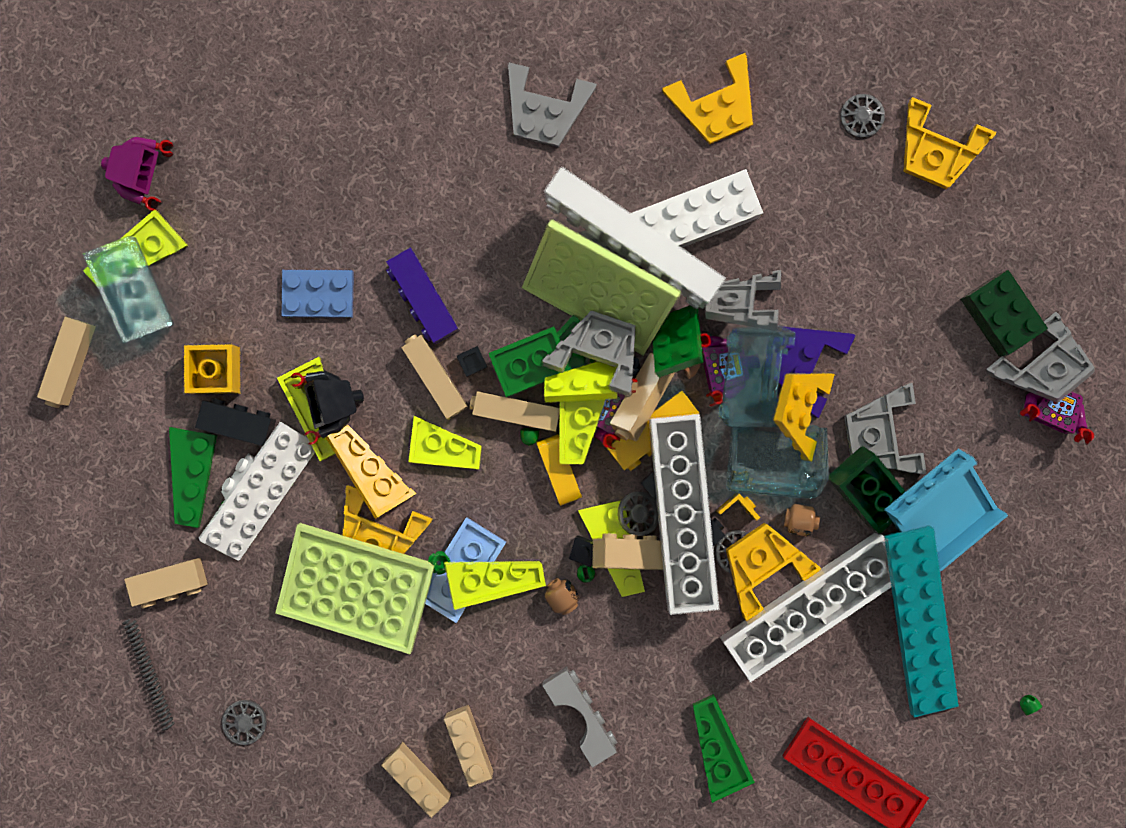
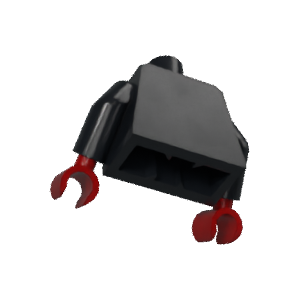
M328 371L306 373V376H302L300 373H293L291 375V378H301L299 384H292L295 389H300L304 386L314 429L319 428V431L311 430L304 434L305 436L313 433L316 437L315 441L307 444H315L321 437L324 439L330 434L341 432L350 422V415L356 413L355 404H360L364 401V395L361 390L352 391L348 380H341L339 376Z

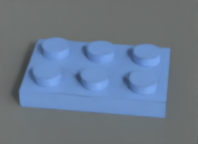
M282 270V317L353 318L354 271Z

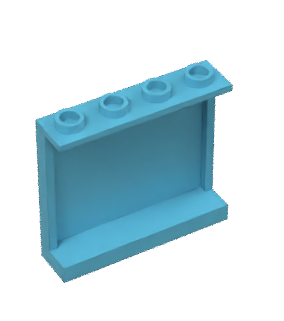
M960 449L953 452L884 509L899 532L929 525L934 528L940 572L1008 516L1007 513L997 508L973 467L977 464L975 459Z

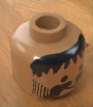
M793 504L790 509H786L784 527H787L789 533L810 536L813 529L818 530L820 516L816 515L814 507Z
M556 578L547 585L548 589L544 596L555 613L566 615L578 607L577 602L580 597L570 580L564 579L560 581L559 578Z

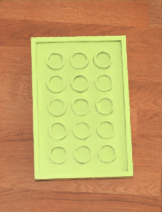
M552 219L547 225L522 286L524 290L569 315H575L580 321L592 310L635 325L634 351L643 356L681 293L680 290Z
M299 523L296 527L276 614L411 654L435 565L426 560Z

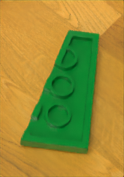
M169 427L175 524L199 528L217 435Z
M714 694L693 703L710 799L713 803L755 782Z

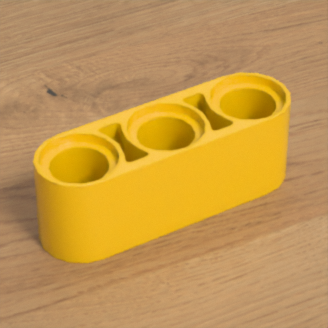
M557 434L536 442L560 506L582 498L570 464H559V435Z

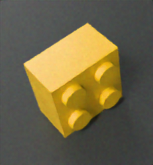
M232 344L184 345V393L240 394V347Z

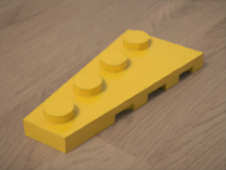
M346 425L341 432L330 434L326 437L375 519L416 494L401 481L402 479L396 473H393L384 464L385 461L380 456L377 457L369 449V445L349 425Z

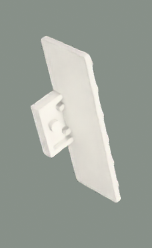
M280 422L255 457L248 453L245 458L240 459L236 465L235 473L231 478H227L222 485L221 492L225 501L199 536L200 542L236 560H240L314 455L315 451L312 445L307 444L310 443L309 439Z

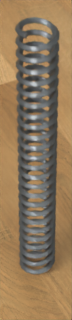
M130 619L122 624L127 625L124 629H129L126 631V634L131 633L127 638H132L129 642H134L131 644V647H135L132 651H138L134 653V656H137L146 650L147 647L139 650L145 643L142 642L141 645L137 646L143 638H140L138 641L135 639L139 638L142 634L139 633L138 636L134 637L140 629H137L135 632L132 631L139 625L131 628L130 626L137 621L134 620L130 623ZM145 651L144 654L138 656L135 660L142 659L143 656L148 654V651ZM147 655L146 658L142 659L137 664H143L144 661L150 658V656ZM148 660V662L141 665L139 669L145 668L146 665L150 664L152 660ZM153 664L149 665V667L142 670L140 673H146L147 670L153 667ZM151 669V671L144 674L142 678L148 677L149 674L155 671V669ZM157 673L152 674V676L145 679L144 682H149L150 680H152V678L155 677ZM154 678L155 680L149 682L145 686L148 687L153 685L152 683L156 682L158 678ZM157 682L154 686L148 688L147 691L155 689V687L158 686L160 682ZM159 686L158 689L152 691L149 695L156 694L162 687ZM160 691V693L151 697L150 700L158 698V696H160L163 693V691ZM162 695L161 698L152 702V704L154 705L159 703L160 700H162L165 697V695ZM164 699L162 703L154 706V709L160 708L167 700ZM165 704L164 707L157 710L155 713L162 712L165 708L168 707V704ZM167 708L165 712L159 714L157 717H163L164 714L169 712L170 709ZM168 713L169 715L160 719L159 722L165 721L172 713ZM170 717L168 721L160 725L162 727L167 725L169 722L172 723L169 726L163 728L162 731L168 730V728L175 724V722L172 721L173 717Z

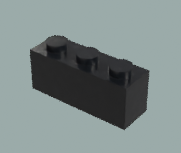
M211 398V402L202 400L195 428L260 446L265 444L274 430L276 419L270 418L271 413L257 410L256 414L247 412L248 407L234 404L232 408L225 406L226 401Z

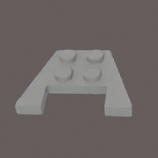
M509 63L514 137L559 147L589 98L596 90L597 84L576 79L571 102L524 91L529 67Z
M781 270L772 271V275L762 277L761 274L753 275L752 280L740 282L739 278L723 281L713 298L706 305V319L778 331V310H754L756 290H781Z
M591 310L571 330V334L564 341H561L550 355L543 359V366L563 373L572 353L617 368L609 385L610 390L630 397L632 391L635 325Z
M1055 312L1044 321L1048 327L1044 333L1055 341L1053 345L1023 370H1019L1002 356L986 369L987 374L1056 403H1059L1095 372V367L1081 346L1077 345L1071 336L1072 333L1061 321L1060 315Z
M913 383L905 384L844 415L850 456L858 448L864 446L874 452L886 468L927 474L924 453L899 456L892 407L916 404Z

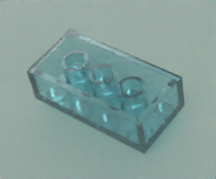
M128 236L83 253L123 344L175 325L136 237Z

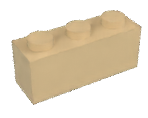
M602 534V538L593 539V568L663 570L661 541L657 540V536H643V540H639L637 535H623V539H618L617 534Z
M201 558L125 579L131 605L141 604V608L156 605L155 600L164 598V602L179 598L178 593L185 591L187 596L201 592V587L208 585Z
M469 705L446 713L444 721L469 787L492 779L493 769Z
M403 742L385 758L382 767L431 818L449 801L451 792Z

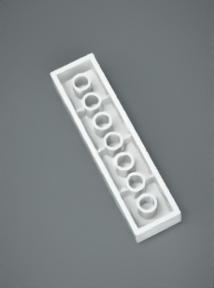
M563 167L559 169L546 188L545 202L548 203V209L556 214L561 212L568 217L566 220L571 225L577 228L581 226L586 229V234L595 241L600 239L607 244L606 248L614 254L618 255L620 252L627 257V262L636 267H642L647 273L680 290V294L687 298L686 302L692 307L703 309L725 280V277Z
M745 169L630 214L680 248L759 219L763 211L748 172ZM587 230L578 233L582 237L590 240L591 242L611 252L609 249L606 248L607 244L605 242H603L600 239L598 241H595L594 239L589 237L586 234ZM619 252V254L617 255L618 257H620V258H622V259H624V260L627 259V257H625V256H624L623 254H621L620 252Z
M700 415L649 419L667 610L670 614L719 610Z
M873 533L821 568L819 572L809 579L802 581L765 606L763 611L749 621L744 620L720 637L750 682L891 588L884 536Z

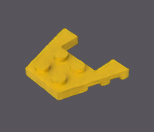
M746 53L725 62L734 84L691 102L682 80L662 88L663 94L689 120L690 124L709 145L753 125Z
M912 97L908 102L903 172L943 189H948L995 136L996 132L976 124L972 129L967 144L963 145L923 128L932 105Z
M791 373L785 375L774 422L785 437L793 441V448L800 451V457L804 461L812 462L817 441L805 435L806 429L811 423L810 414L813 404L817 400L816 391L821 394H830L835 374Z
M347 485L345 488L346 502L344 506L345 517L342 536L405 554L433 520V518L412 511L404 533L360 516L359 514L364 504L363 498L356 487Z
M766 523L761 524L726 549L742 617L746 621H749L764 610L752 589L788 563L792 564L803 581H806L821 570L819 565L810 560Z

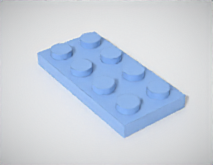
M466 517L444 553L450 558L451 562H494L506 541ZM446 572L442 575L433 573L425 604L457 623L466 607L454 610Z

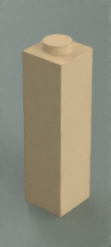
M64 317L37 395L38 398L46 400V405L59 408L60 405L69 406L96 326Z
M415 334L405 340L406 345L401 348L446 419L449 420L467 409L468 405L424 336H417Z
M653 353L648 355L636 376L637 382L632 383V390H636V392L631 393L630 397H624L610 422L615 435L622 440L631 439L637 442L675 374L672 373L658 378L655 374Z
M477 392L476 396H472L469 407L470 410H473L472 415L554 432H556L560 415V408Z

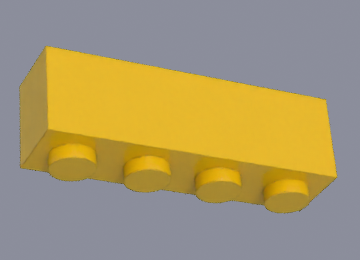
M680 391L656 409L650 419L699 414V411L685 393ZM649 421L637 442L631 439H620V441L616 440L612 443V447L616 448L615 450L607 448L623 470L627 468L630 471L641 464L639 460L645 454L649 457L652 455Z

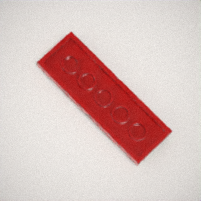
M810 717L806 718L782 755L784 759L888 828H910L929 799L927 795Z

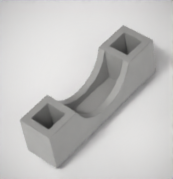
M566 666L545 679L542 686L555 706H572L584 716L587 727L584 736L580 740V748L593 768L617 753L615 745L618 742L612 731L607 732L603 727L605 720L599 710L594 712L590 704L593 701L587 690L582 692L578 686V683L581 681L574 670L569 671Z

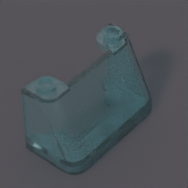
M778 325V331L744 327L734 328L728 334V357L723 399L718 409L719 418L728 427H778L774 422V416L777 408L776 405H778L779 401L777 391L782 354L788 353V349L785 348L786 345H794L795 332Z
M733 420L730 430L726 488L734 492L797 498L818 497L829 480L827 428H819L816 425L807 427L805 435L817 441L813 459L810 462L801 459L800 451L793 448V441L785 437L783 433L754 431V424L749 420Z

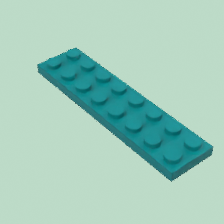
M929 525L884 536L910 714L915 718L958 707L934 528Z

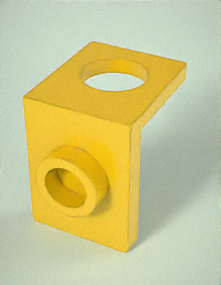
M735 493L716 510L717 514L721 515L733 503L738 501L753 520L757 521L760 519V516L753 510L756 507L755 504L747 496L743 498L740 493Z

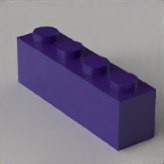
M411 247L386 261L389 266L386 269L389 277L393 282L398 281L401 287L398 289V292L404 302L409 300L413 307L409 311L416 322L420 320L423 324L424 329L421 331L428 342L432 340L436 345L460 331Z

